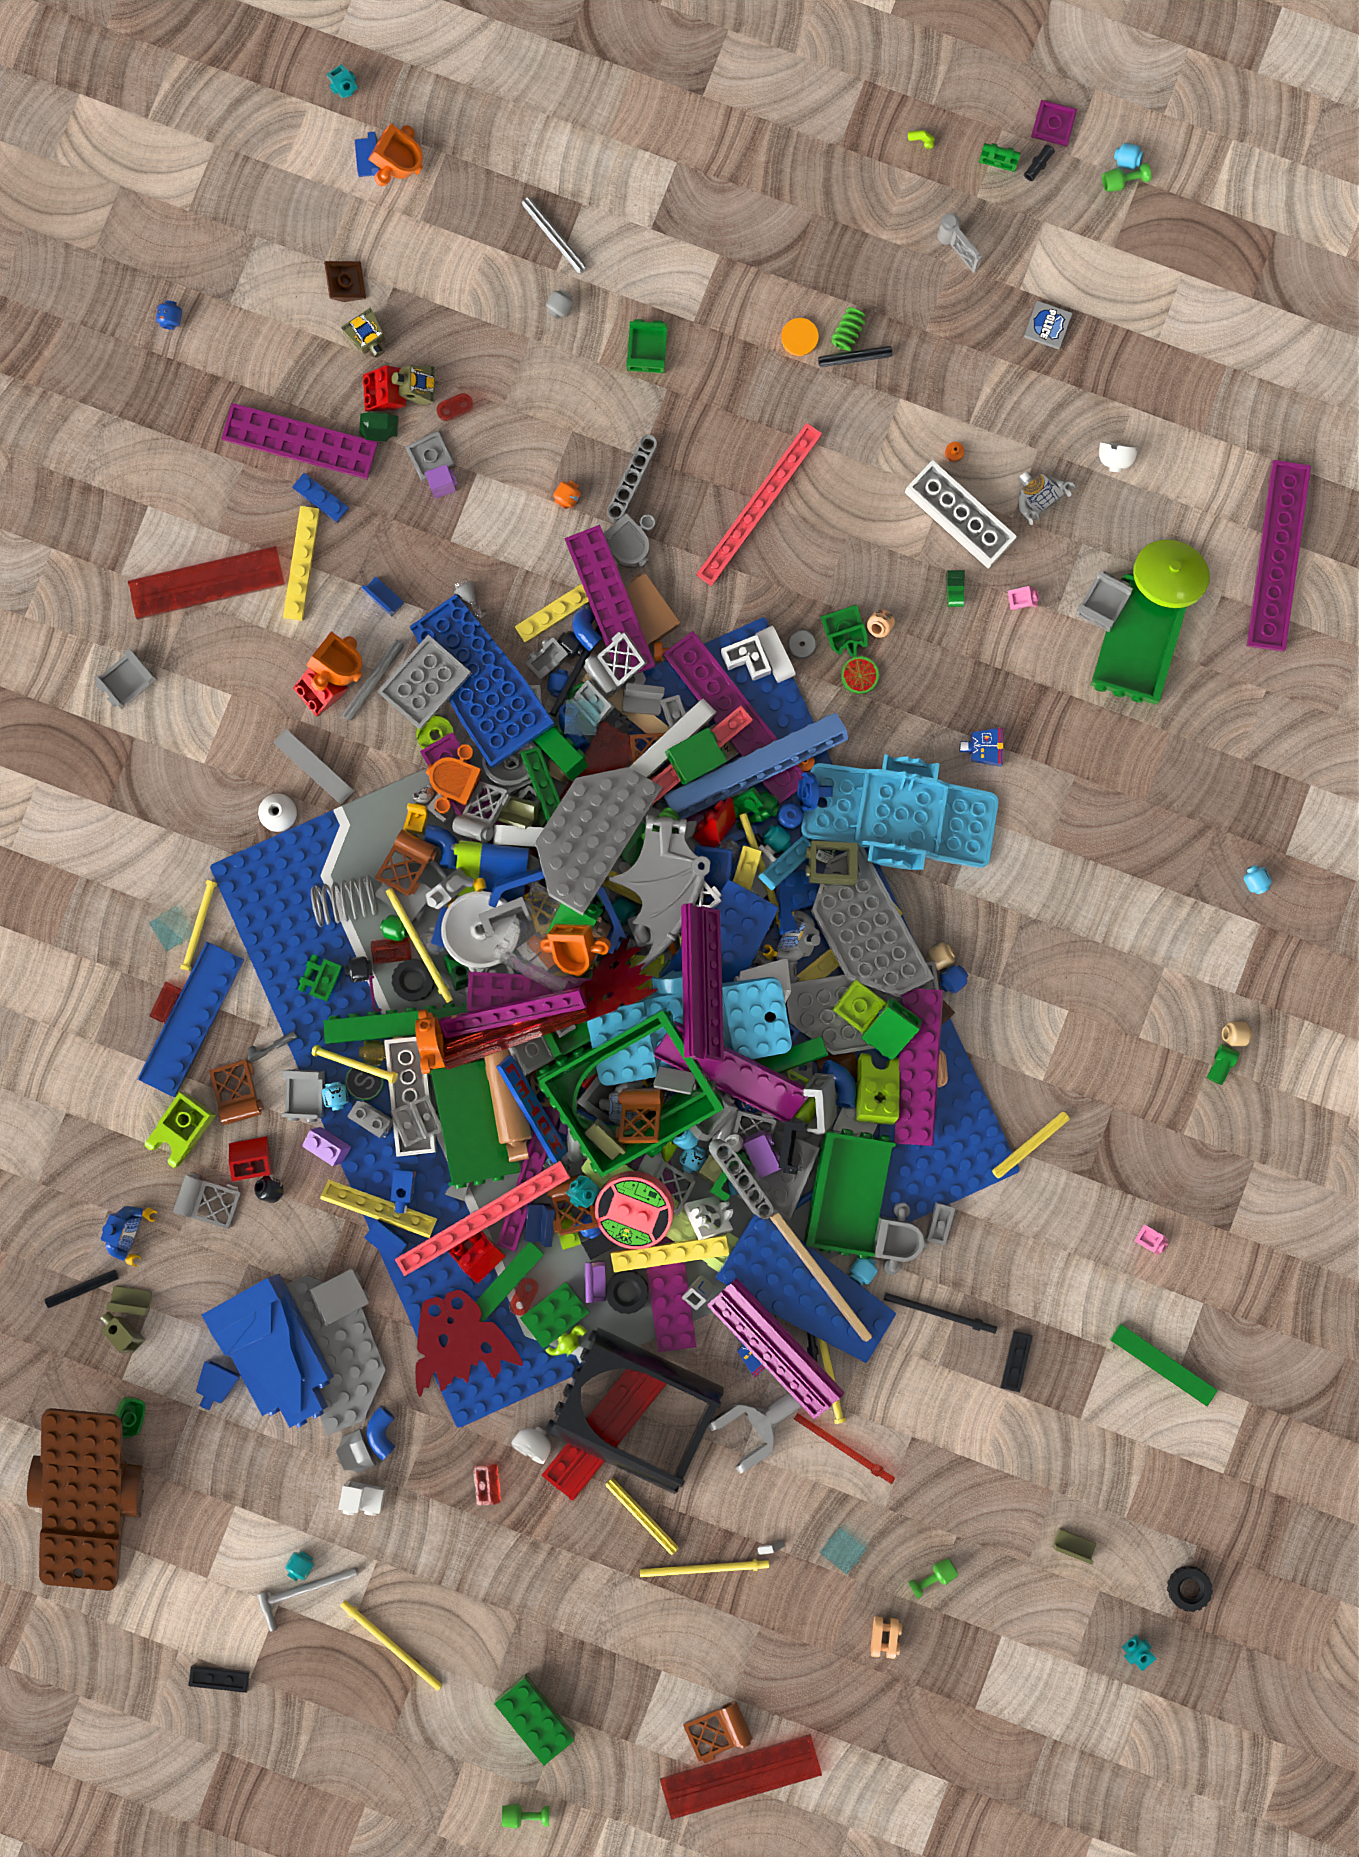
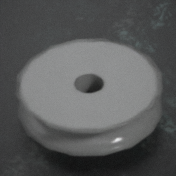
M798 630L790 636L788 649L796 658H808L816 649V639L809 631ZM803 642L805 646L801 647L799 644Z

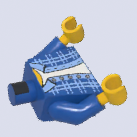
M124 1206L118 1212L110 1214L106 1224L103 1226L101 1241L106 1243L107 1253L122 1261L126 1260L127 1264L137 1267L138 1265L134 1264L133 1260L134 1258L141 1259V1257L133 1253L128 1254L140 1224L141 1216L150 1222H154L155 1219L150 1217L152 1213L157 1214V1212L150 1207L143 1210L138 1207Z

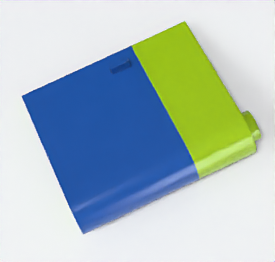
M459 840V844L455 843L454 855H457L456 869L460 867L465 875L473 878V880L483 878L487 887L483 891L492 892L495 882L527 871L529 849ZM525 884L504 891L500 897L507 902L520 897L524 899ZM474 885L472 887H465L457 895L462 896L466 893L474 892Z

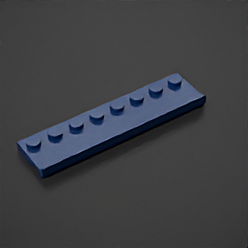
M206 942L137 1080L174 1098L176 1097L244 959Z

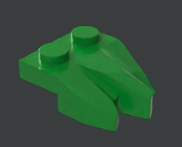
M856 604L820 616L828 642L832 650L838 655H841L843 649L846 648L850 656L857 657V644H861L862 647H868L866 629Z

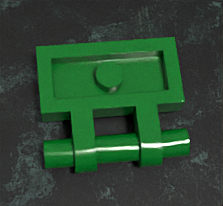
M984 143L979 163L1015 172L1020 152L1014 151L1010 147L1008 149L998 147V144L992 143V145Z
M755 787L732 797L736 818L743 813L751 811L755 813L752 816L747 814L751 826L757 821L762 822L766 820V817L771 815L769 808L765 810L761 808L765 801ZM741 821L736 823L738 829L743 828Z
M312 954L310 961L306 963V971L299 980L298 990L305 993L307 986H310L312 989L309 995L328 1002L343 966L326 959L323 960L320 966L317 964L319 957ZM317 970L319 972L317 974L315 981L313 982L310 980V978L313 974V971Z

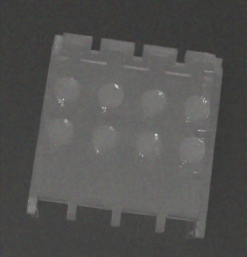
M534 881L525 901H529L534 914L530 915L532 920L528 921L524 911L517 913L513 923L519 927L516 928L512 925L509 927L503 938L509 944L501 942L500 945L495 947L493 956L499 959V962L557 993L565 989L568 981L576 984L578 979L573 977L572 974L562 971L556 965L552 953L543 951L540 946L544 937L548 936L547 931L561 902L549 896L547 888ZM598 918L592 930L593 937L595 933L601 936L605 933L599 928L602 921L601 918Z

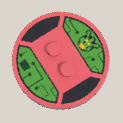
M627 1171L613 1176L604 1184L595 1203V1217L600 1230L613 1243L628 1249H645L657 1244L665 1237L672 1224L675 1207L671 1193L659 1179L645 1172Z

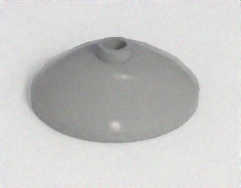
M531 741L493 769L482 755V765L486 775L495 783L504 786L520 785L528 781L530 777L523 762L521 752L534 748L536 745Z

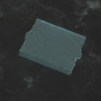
M584 699L580 701L566 700L564 734H577L579 737L582 735L596 736L598 702L584 701Z
M176 906L166 913H161V916L149 922L166 951L178 944L182 945L183 941L192 936L191 929Z
M839 1527L834 1535L828 1538V1542L820 1551V1554L847 1575L851 1568L858 1564V1559L865 1552L866 1548Z

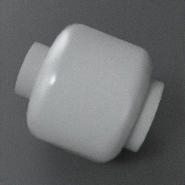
M561 289L553 291L546 303V307L550 310L548 313L557 319L559 316L566 317L574 304L573 296Z

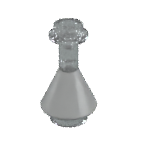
M466 578L454 585L456 589L454 594L471 606L475 613L474 617L478 621L487 616L486 609L481 610L475 600L474 582L468 581Z

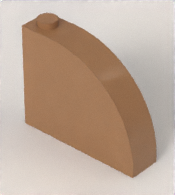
M645 573L642 576L638 574L633 577L631 583L625 589L649 648L655 642H658L680 627V621Z

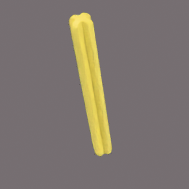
M1061 1112L994 1168L993 1174L997 1178H1001L1070 1120L1069 1116L1065 1112Z
M611 1478L606 1483V1487L671 1555L678 1550L677 1544L614 1478Z

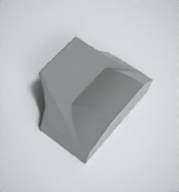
M361 1429L342 1437V1442L336 1450V1454L343 1470L360 1473L376 1465Z

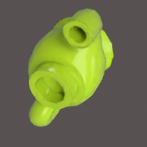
M576 1325L571 1333L567 1334L565 1332L557 1339L560 1342L557 1348L553 1349L549 1346L545 1351L553 1356L566 1353L568 1357L582 1344L579 1343L578 1337L580 1335L583 1336L587 1330L581 1325Z

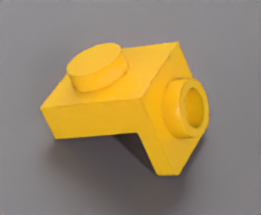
M408 803V814L403 830L423 835L429 816L427 808L422 804Z

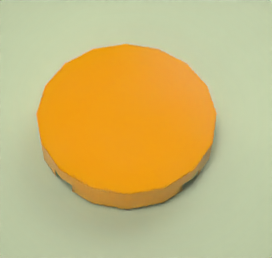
M805 318L790 320L783 327L781 334L783 347L787 352L795 356H804L811 353L817 346L819 338L818 329L814 323Z

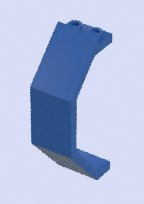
M538 867L495 882L488 905L495 908L501 894L508 889L545 878L542 868ZM602 884L597 894L600 896L612 920V926L607 939L611 943L608 953L613 954L614 949L618 950L621 944L620 936L626 939L627 937Z

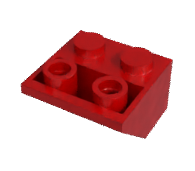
M385 365L363 374L365 412L393 411L406 406V398L399 395V385L392 383V375L395 372L399 373L401 368Z
M308 668L294 685L293 689L317 717L338 701L348 687L346 685H335L328 681V685L323 691H317L312 687L311 682L318 673Z
M731 797L725 801L720 800L714 806V810H708L703 816L705 820H701L695 827L697 831L692 837L702 846L716 847L719 845L736 822L734 804Z
M268 1136L229 1143V1168L232 1182L274 1174Z
M483 1231L478 1232L448 1251L461 1269L476 1283H479L505 1257L499 1247Z

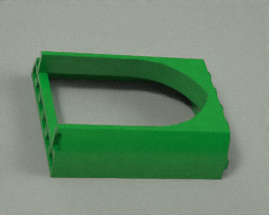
M666 1008L545 1075L538 1082L540 1089L544 1093L547 1092L550 1097L549 1102L551 1106L559 1111L562 1123L564 1125L567 1124L570 1128L569 1132L573 1140L578 1141L581 1145L580 1150L584 1157L588 1156L590 1159L592 1170L595 1173L598 1172L601 1178L724 1109L722 1098L716 1091L717 1085L715 1081H710L697 1059L684 1057V1038L673 1022L672 1012L670 1010L667 1011ZM664 1027L701 1087L661 1110L659 1143H625L626 1152L623 1155L619 1153L611 1160L584 1134V1131L594 1121L579 1113L577 1105L578 1091L585 1077L599 1063ZM656 1113L650 1115L647 1119L650 1121L656 1116ZM641 1120L636 1122L634 1126L640 1130L647 1123ZM607 1125L615 1134L616 1127H620ZM630 1127L625 1132L624 1137H632L636 1131ZM649 1127L642 1134L646 1137L654 1136V1129Z

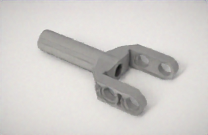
M790 1393L766 1409L737 1402L712 1419L708 1427L711 1431L721 1429L746 1412L747 1418L765 1443L743 1457L735 1466L739 1474H741L772 1453L776 1425L801 1409L802 1406Z

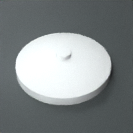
M474 891L460 896L452 902L443 917L441 935L445 948L456 961L467 967L476 969L494 967L511 955L518 942L520 930L516 914L492 923L496 935L488 937L485 933L478 914L494 908L488 905L491 892ZM500 897L496 907L508 902Z

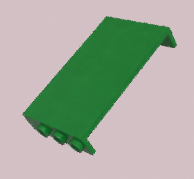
M1133 573L1124 574L1121 580L1131 585L1130 587L1133 589L1132 594L1110 632L1106 631L1090 686H1094V689L1100 692H1105L1106 690L1113 692V695L1117 697H1131V700L1134 702L1142 703L1144 701L1156 705L1160 702L1187 607L1169 608L1154 603L1139 590Z
M482 1057L470 1059L471 1063L464 1064L463 1061L452 1062L451 1067L436 1068L431 1070V1073H428L433 1078L451 1182L448 1183L449 1186L455 1185V1189L467 1187L466 1183L469 1182L479 1185L486 1183L485 1179L492 1178L493 1182L504 1180L505 1175L520 1173L519 1161L509 1162L506 1143H499L490 1085L485 1069L486 1064L485 1060L482 1061Z
M828 1129L824 1133L804 1237L806 1246L820 1248V1251L831 1253V1250L839 1251L838 1254L850 1256V1253L857 1254V1257L869 1259V1256L875 1257L873 1247L892 1147L896 1146V1143L891 1140L890 1136L880 1135L879 1138L872 1137V1134L868 1132L854 1134L853 1130L842 1129V1131Z

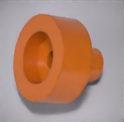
M951 442L945 449V456L951 462L960 461L964 455V447L959 442Z
M655 642L654 661H662L663 653L669 649L662 648V642Z
M813 757L805 760L806 762L803 761L797 764L803 772L810 771L814 766Z

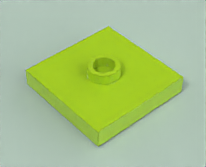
M856 979L832 1010L858 1031L864 1033L886 1002Z

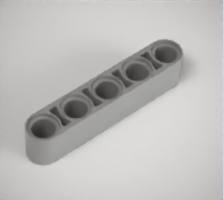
M645 435L641 438L608 506V518L612 523H616L628 512L657 451V441L652 435ZM646 442H651L654 446L651 449H646L643 445ZM638 459H643L646 463L638 466L635 462ZM629 476L637 477V481L634 483H630L627 479ZM625 492L629 494V498L623 500L619 495ZM614 509H618L621 511V514L615 517L611 515V512Z
M287 729L273 742L341 805L354 792L351 787Z
M721 1139L712 1140L709 1145L711 1155L749 1209L762 1219L771 1217L774 1211L771 1202L733 1148ZM723 1146V1150L718 1153L719 1148ZM733 1161V1165L729 1168V1163ZM744 1175L743 1180L739 1182L740 1177ZM754 1190L753 1195L749 1197L750 1192ZM764 1205L763 1210L759 1212L760 1207Z

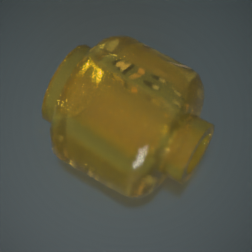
M365 1040L363 1047H359V1058H363V1063L368 1065H381L383 1061H386L385 1045H383L381 1040Z

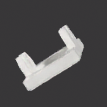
M712 1196L684 1204L683 1207L699 1240L729 1233L733 1230L729 1222L733 1209L726 1210L730 1204L729 1201L720 1202L717 1196ZM705 1205L713 1207L716 1213L712 1214L707 1211ZM703 1215H708L711 1218V1223L705 1222L706 1216ZM720 1219L721 1224L718 1229H715L713 1223L715 1220Z

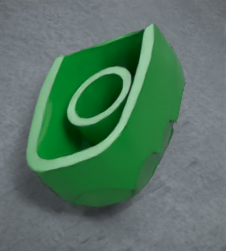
M124 1397L114 1413L122 1420L123 1439L138 1435L143 1424L145 1403L135 1397Z

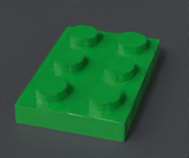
M565 1282L521 1316L520 1319L544 1349L590 1312L569 1284Z

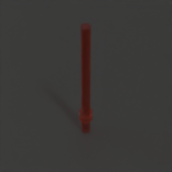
M799 1413L795 1415V1421L869 1469L871 1474L881 1477L890 1484L894 1482L895 1477L883 1470L881 1465L872 1463Z

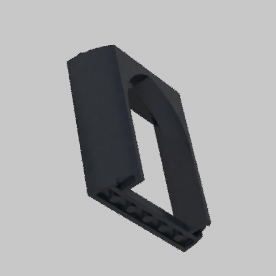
M597 1327L596 1331L592 1330L588 1338L591 1341L588 1348L584 1347L580 1355L582 1360L580 1365H576L571 1374L573 1378L571 1384L567 1383L564 1388L563 1396L565 1397L563 1401H559L555 1407L554 1412L556 1416L554 1420H549L545 1430L552 1437L672 1494H676L679 1487L684 1485L685 1480L683 1478L716 1408H720V1399L723 1396L724 1388ZM629 1369L650 1375L706 1402L705 1409L675 1473H670L602 1439L590 1427L584 1416L581 1405V1387L591 1378L603 1372Z

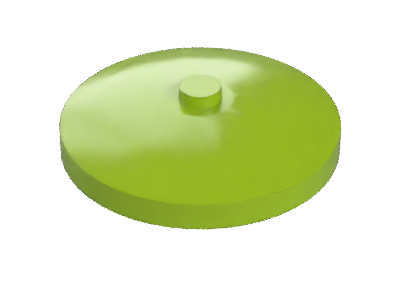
M1158 540L1146 545L1138 554L1133 567L1134 580L1139 590L1154 603L1169 608H1183L1196 603L1204 595L1210 581L1209 568L1202 555L1188 544L1176 540Z

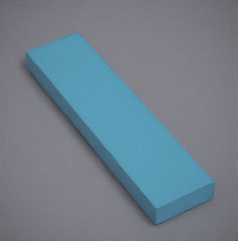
M802 836L759 875V878L773 890L807 859L806 847H809L810 842Z

